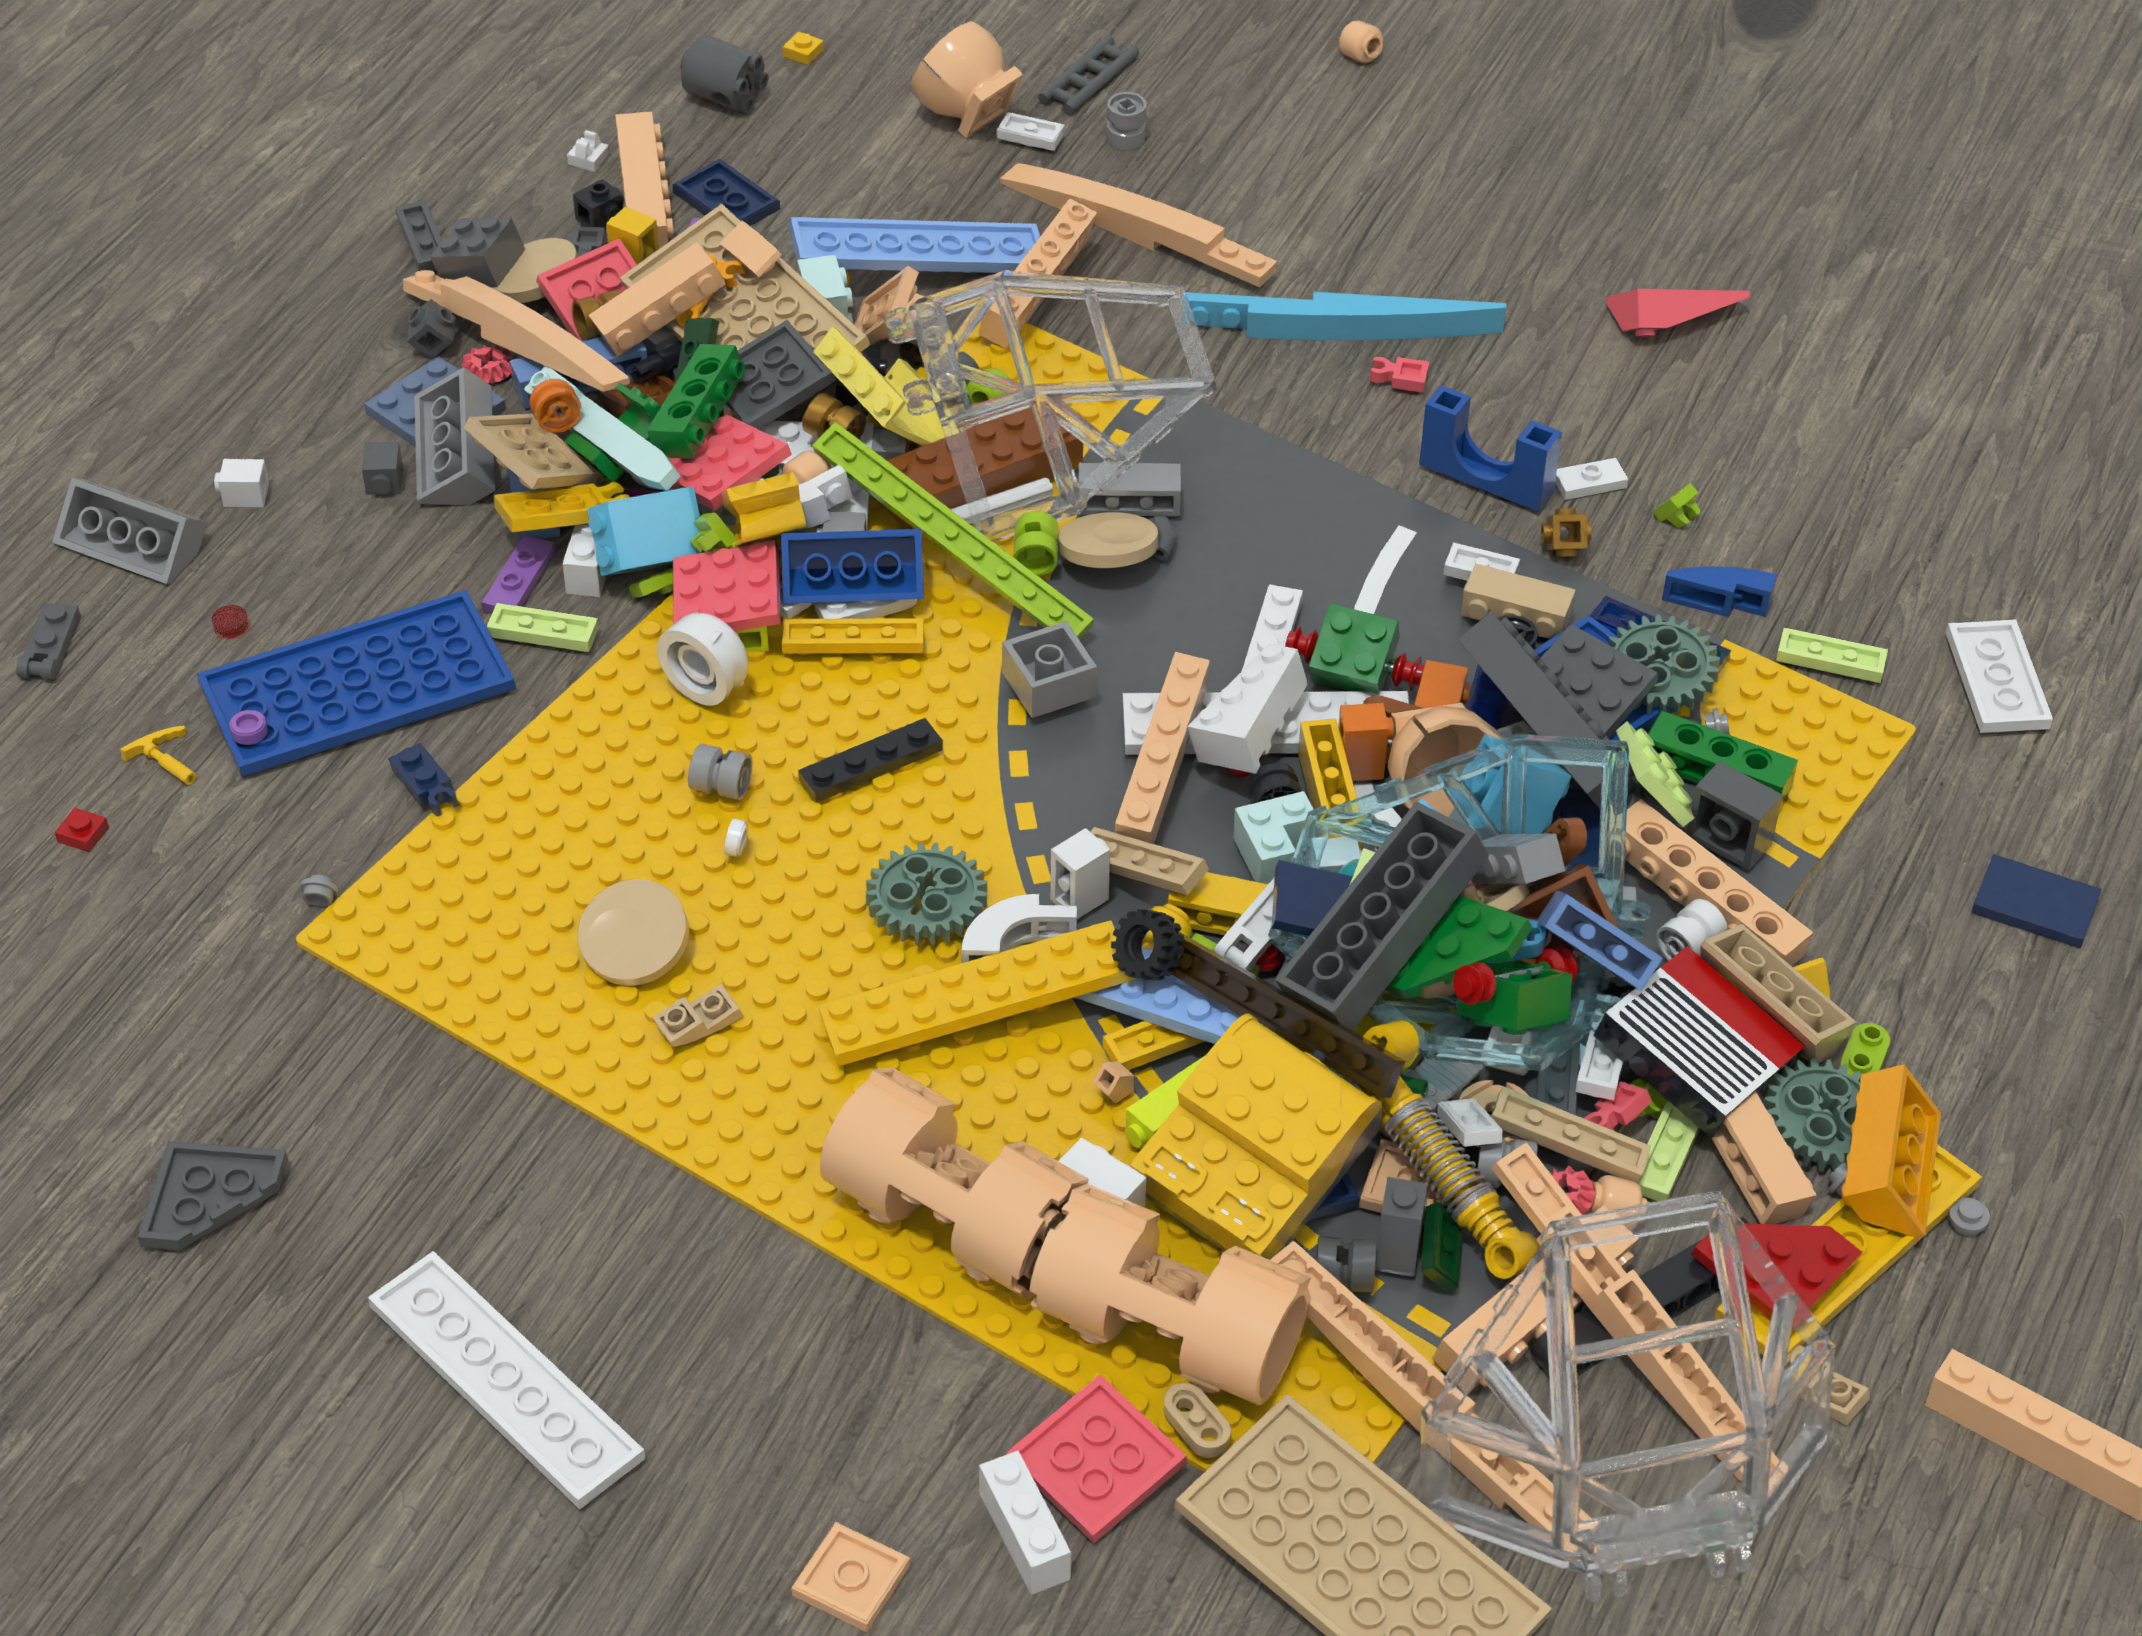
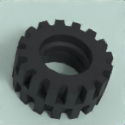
M1137 909V912L1131 911L1127 913L1128 919L1121 918L1118 922L1121 926L1120 929H1114L1113 935L1116 936V941H1111V948L1116 949V953L1112 954L1113 960L1120 962L1117 965L1118 969L1124 971L1125 975L1143 980H1162L1164 976H1170L1174 973L1172 967H1178L1181 963L1177 959L1178 955L1184 954V948H1180V943L1185 942L1184 935L1178 934L1182 928L1178 923H1174L1175 918L1166 915V913L1145 909ZM1151 930L1154 946L1152 953L1145 960L1142 954V942L1146 933Z

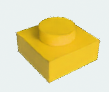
M798 31L783 46V57L809 65L824 50V41Z

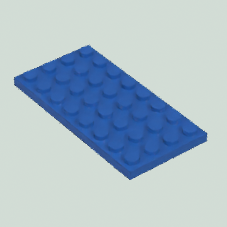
M467 590L196 673L200 688L241 777L516 689L514 678ZM245 710H255L265 716L268 728L265 738L251 745L239 744L234 741L229 727L231 718Z

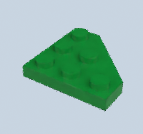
M1459 895L1385 990L1411 999L1424 994L1423 988L1440 981H1444L1445 984L1452 983L1456 970L1463 965H1472L1478 962L1486 964L1494 960L1498 965L1514 957L1533 927L1527 918Z

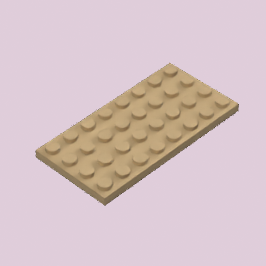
M720 204L621 276L620 280L623 286L628 289L696 242L707 254L714 255L717 261L729 262L731 260H738L729 254L719 243L741 221L724 205ZM781 257L776 260L775 266L769 272L762 274L760 277H757L746 268L745 274H733L738 283L737 287L722 286L713 293L700 313L702 318H713L719 321L715 345H736L737 350L786 320L793 325L813 350L816 349L832 326L837 327L859 352L870 346L867 336ZM676 319L666 324L665 326L683 342L686 322L683 327L678 325Z
M1288 1394L1271 1408L1175 1501L1174 1508L1326 1636H1531L1546 1621L1552 1610L1543 1600Z

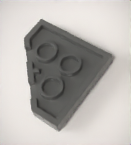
M168 1141L138 1234L140 1247L181 1250L278 1193L288 1162L286 1150Z

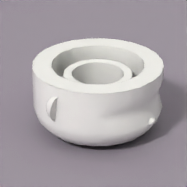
M705 613L686 615L663 633L657 642L658 659L666 676L683 695L694 702L708 706L718 705L729 696L732 689L744 684V679L748 672L746 649L735 631L718 617Z

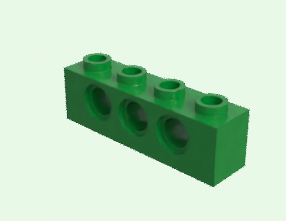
M700 344L648 427L647 433L651 443L667 457L693 459L699 447L703 444L705 437L717 421L720 412L730 399L735 387L744 376V363L740 359L736 345Z
M1661 711L1648 734L1655 744L1653 748L1658 754L1663 751L1666 752L1677 766V769H1675L1676 773L1681 778L1699 783L1720 761L1782 794L1781 805L1793 785L1798 763L1797 759L1671 713Z

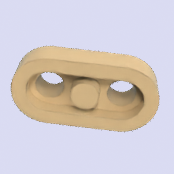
M1179 1383L1170 1387L1164 1396L1163 1410L1166 1419L1198 1455L1216 1457L1223 1454L1228 1449L1231 1438V1427L1227 1419L1196 1385ZM1180 1408H1188V1409H1190V1411H1189V1412H1181V1411H1179L1178 1409H1180ZM1205 1437H1212V1438H1214L1215 1440H1213V1441H1207V1440H1204L1203 1438H1205Z

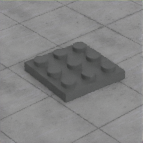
M786 320L737 350L740 359L744 363L745 373L726 404L740 421L760 429L837 380L830 369L813 352V348L793 325Z
M1573 624L1566 628L1541 657V660L1556 675L1563 686L1578 701L1608 739L1658 682L1657 672ZM1506 698L1507 706L1517 711L1516 708L1511 704V702Z

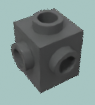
M430 299L421 308L419 306L416 307L409 315L407 343L429 358H435L453 342L456 335L454 331L456 316L446 307L440 306Z

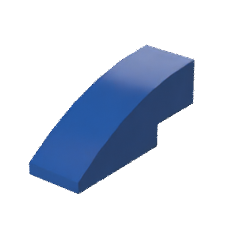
M1715 566L1670 570L1666 574L1662 600L1729 617L1732 609L1766 617L1772 601L1777 574L1753 569Z

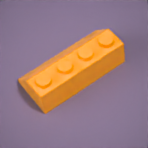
M1905 1064L1862 1074L1860 1089L1856 1094L1857 1109L1855 1122L1851 1126L1852 1141L1850 1152L1847 1154L1848 1168L1846 1181L1842 1186L1843 1199L1864 1222L1917 1238L1923 1237L1926 1232L1941 1112Z

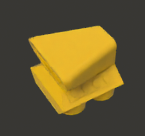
M794 472L725 489L722 492L724 507L736 517L734 535L737 539L735 540V547L807 527L800 501L799 485Z

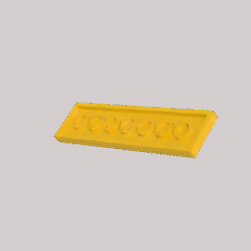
M1110 920L1000 952V954L984 956L820 1004L818 1008L837 1064L841 1066L1135 980V978L1125 975L1124 971H1120L1117 967L1120 962L1113 960L1112 954L1116 953V949L1111 948V941H1116V936L1113 935L1115 927Z
M1938 1144L1925 1235L1949 1214V1210L1962 1198H1967L1980 1186L1982 1179L1980 1174ZM1842 1198L1811 1226H1831L1861 1250L1862 1254L1858 1261L1788 1334L1737 1292L1732 1294L1717 1308L1715 1318L1778 1366L1799 1345L1803 1346L1923 1237L1917 1238L1864 1222Z

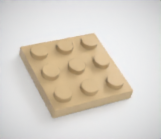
M533 414L469 417L463 427L473 436V441L477 445L488 449L497 457L496 461L501 466L513 471L519 477L520 483L529 489L537 490L541 488L595 484L600 475L593 466L555 433L544 430L538 424Z

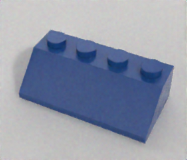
M921 529L781 533L784 604L924 599Z

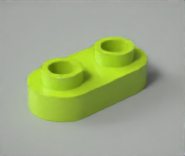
M1862 1023L1856 1026L1852 1031L1840 1066L1846 1064L1847 1074L1850 1076L1858 1071L1861 1072L1862 1076L1865 1073L1881 1070L1890 1045L1889 1033L1883 1027L1874 1023Z

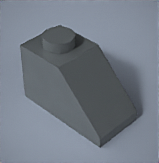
M1387 1177L1376 1248L1375 1271L1414 1277L1427 1205L1428 1183Z

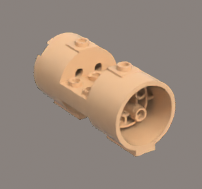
M893 1067L872 1070L868 1081L861 1085L844 1104L828 1132L820 1159L822 1178L829 1184L857 1199V1204L869 1210V1216L881 1223L890 1224L894 1221L909 1218V1215L921 1204L928 1206L934 1210L933 1215L937 1219L949 1224H955L951 1238V1250L956 1258L955 1262L966 1267V1272L971 1277L985 1282L993 1279L1024 1298H1031L1037 1295L1030 1292V1283L1044 1240L1050 1228L1055 1230L1059 1222L1066 1218L1067 1215L1062 1214V1208L1069 1201L1072 1189L1085 1183L1088 1184L1089 1179L1023 1141L1004 1145L1000 1156L992 1163H989L955 1143L957 1121L952 1114L956 1106L955 1102Z
M1087 1183L1072 1189L1069 1201L1062 1208V1214L1067 1215L1066 1218L1059 1222L1055 1230L1050 1228L1039 1252L1030 1283V1292L1037 1294V1299H1033L1030 1304L1031 1307L1069 1323V1328L1081 1332L1080 1337L1094 1344L1107 1343L1118 1337L1128 1321L1140 1323L1144 1320L1157 1326L1156 1331L1163 1336L1173 1339L1183 1337L1179 1357V1368L1182 1372V1377L1192 1380V1384L1204 1392L1214 1393L1215 1391L1220 1392L1223 1390L1258 1406L1264 1404L1283 1377L1300 1338L1309 1305V1290L1307 1288L1311 1277L1238 1246H1233L1222 1253L1219 1264L1209 1276L1157 1254L1159 1246V1228L1157 1226L1159 1213Z

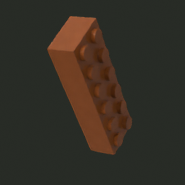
M1046 398L886 461L949 509L1041 478L1052 479L1079 468V463H1083V435L1050 398ZM884 506L902 529H914Z

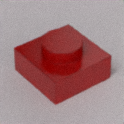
M74 807L55 831V836L58 843L90 852L109 826L106 817Z

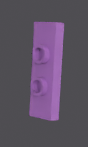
M523 535L482 601L483 611L493 613L497 603L522 607L555 554V542Z

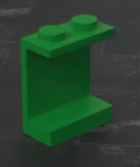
M619 383L615 388L631 406L618 420L651 443L647 429L661 406L650 396L646 397L636 387L630 390ZM575 432L564 441L611 482H614L624 472L622 467L606 457L602 451Z

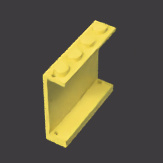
M835 326L831 327L813 351L884 428L922 446L969 429L965 422L906 361L898 358L885 377H883Z

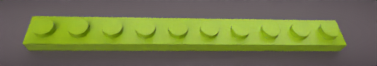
M834 422L812 445L815 453L834 467L840 465L846 471L849 479L914 529H921L923 536L1043 628L1067 621L1080 640L1093 627L1094 618L837 422Z

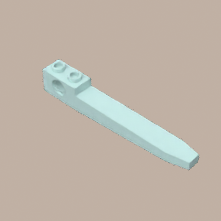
M545 366L541 371L532 376L530 383L524 390L531 395L534 388L543 381L549 379L567 380L551 368ZM567 381L573 387L582 406L580 408L581 417L579 421L569 430L575 432L602 451L606 457L647 486L668 491L681 477L671 460L660 449L587 398L576 386Z

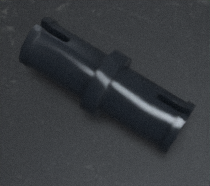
M678 341L665 349L658 348L652 351L649 357L631 364L629 370L633 371L636 369V371L630 373L632 379L637 384H641L659 373L661 375L669 373L672 367L679 363L682 342Z

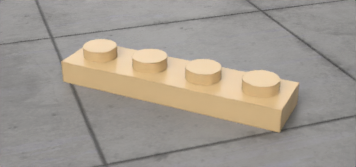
M1094 827L1091 830V833L1096 838L1104 840L1110 849L1109 872L1188 895L1209 870L1203 858Z
M1502 1086L1491 1115L1492 1119L1504 1131L1529 1141H1535L1543 1147L1617 1177L1637 1183L1643 1175L1651 1149L1650 1145Z

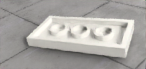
M2017 621L1948 623L1946 636L1980 733L2050 729L2053 718Z

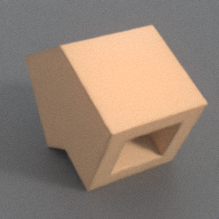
M1118 1061L1103 1062L1093 1083L1113 1102L1117 1103L1134 1091V1075Z

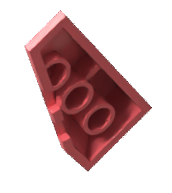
M1635 289L1606 297V304L1622 331L1635 332V337L1655 336V331L1669 328L1750 298V291Z

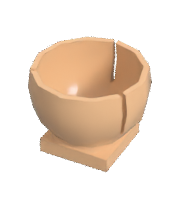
M970 21L952 30L925 56L924 60L941 78L934 74L924 62H921L912 77L911 91L920 103L936 114L960 118L962 121L958 131L965 138H968L1007 112L1023 73L1015 66L1005 72L1002 48L990 32L979 24Z
M1462 703L1391 713L1394 724V737L1388 769L1399 801L1410 810L1416 801L1419 802L1423 799L1439 813L1449 817L1454 808L1458 806L1452 799V796L1484 734L1487 733L1501 739L1497 730L1477 714L1466 709Z

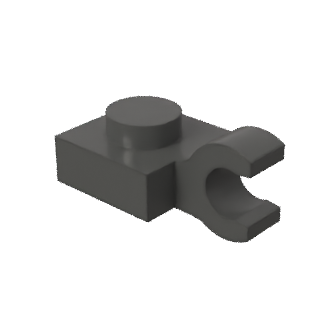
M573 227L571 243L574 245L579 256L605 245V228Z

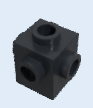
M601 179L574 193L575 219L585 227L606 228L608 221L623 209L624 197L621 191L604 179Z

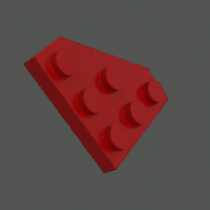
M1719 1222L1695 1246L1691 1255L1788 1334L1858 1261L1862 1251L1831 1226Z

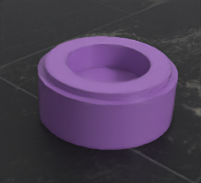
M255 710L241 711L234 715L229 723L231 736L239 744L251 745L258 743L265 738L268 732L265 716Z

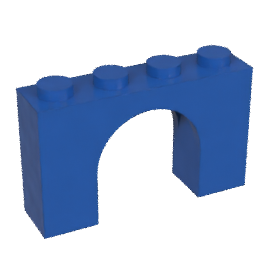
M1441 385L1425 404L1419 465L1539 512L1554 493L1562 432L1531 420L1517 438L1514 461L1496 460L1483 453L1475 445L1469 434L1468 417L1471 396Z

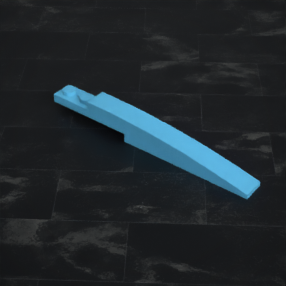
M1185 292L1183 325L1247 329L1246 337L1266 339L1395 340L1454 337L1503 332L1506 303L1313 292V300Z

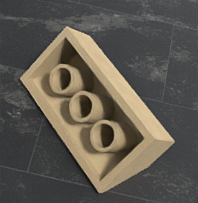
M1743 924L1705 939L1700 946L1701 958L1805 1045L1800 1054L1805 1060L1811 1061V1058H1814L1820 1063L1834 1056L1857 1023Z

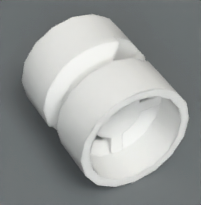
M1695 899L1677 914V918H1671L1657 930V946L1668 961L1686 946L1701 957L1700 946L1703 941L1728 930L1727 922L1716 906L1709 901Z

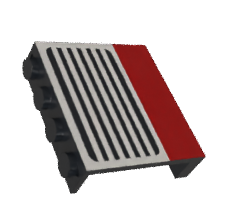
M1688 946L1653 973L1642 991L1635 988L1609 1009L1593 1034L1605 1048L1615 1054L1634 1073L1644 1079L1664 1099L1674 1105L1711 1138L1716 1135L1725 1118L1777 1072L1781 1074L1785 1065L1792 1068L1805 1048L1801 1041Z

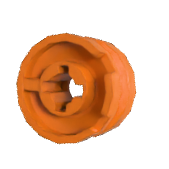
M561 379L543 381L534 388L530 395L529 404L538 424L546 431L551 433L567 431L576 425L581 417L580 408L582 406L580 400L575 394L573 387L567 381Z

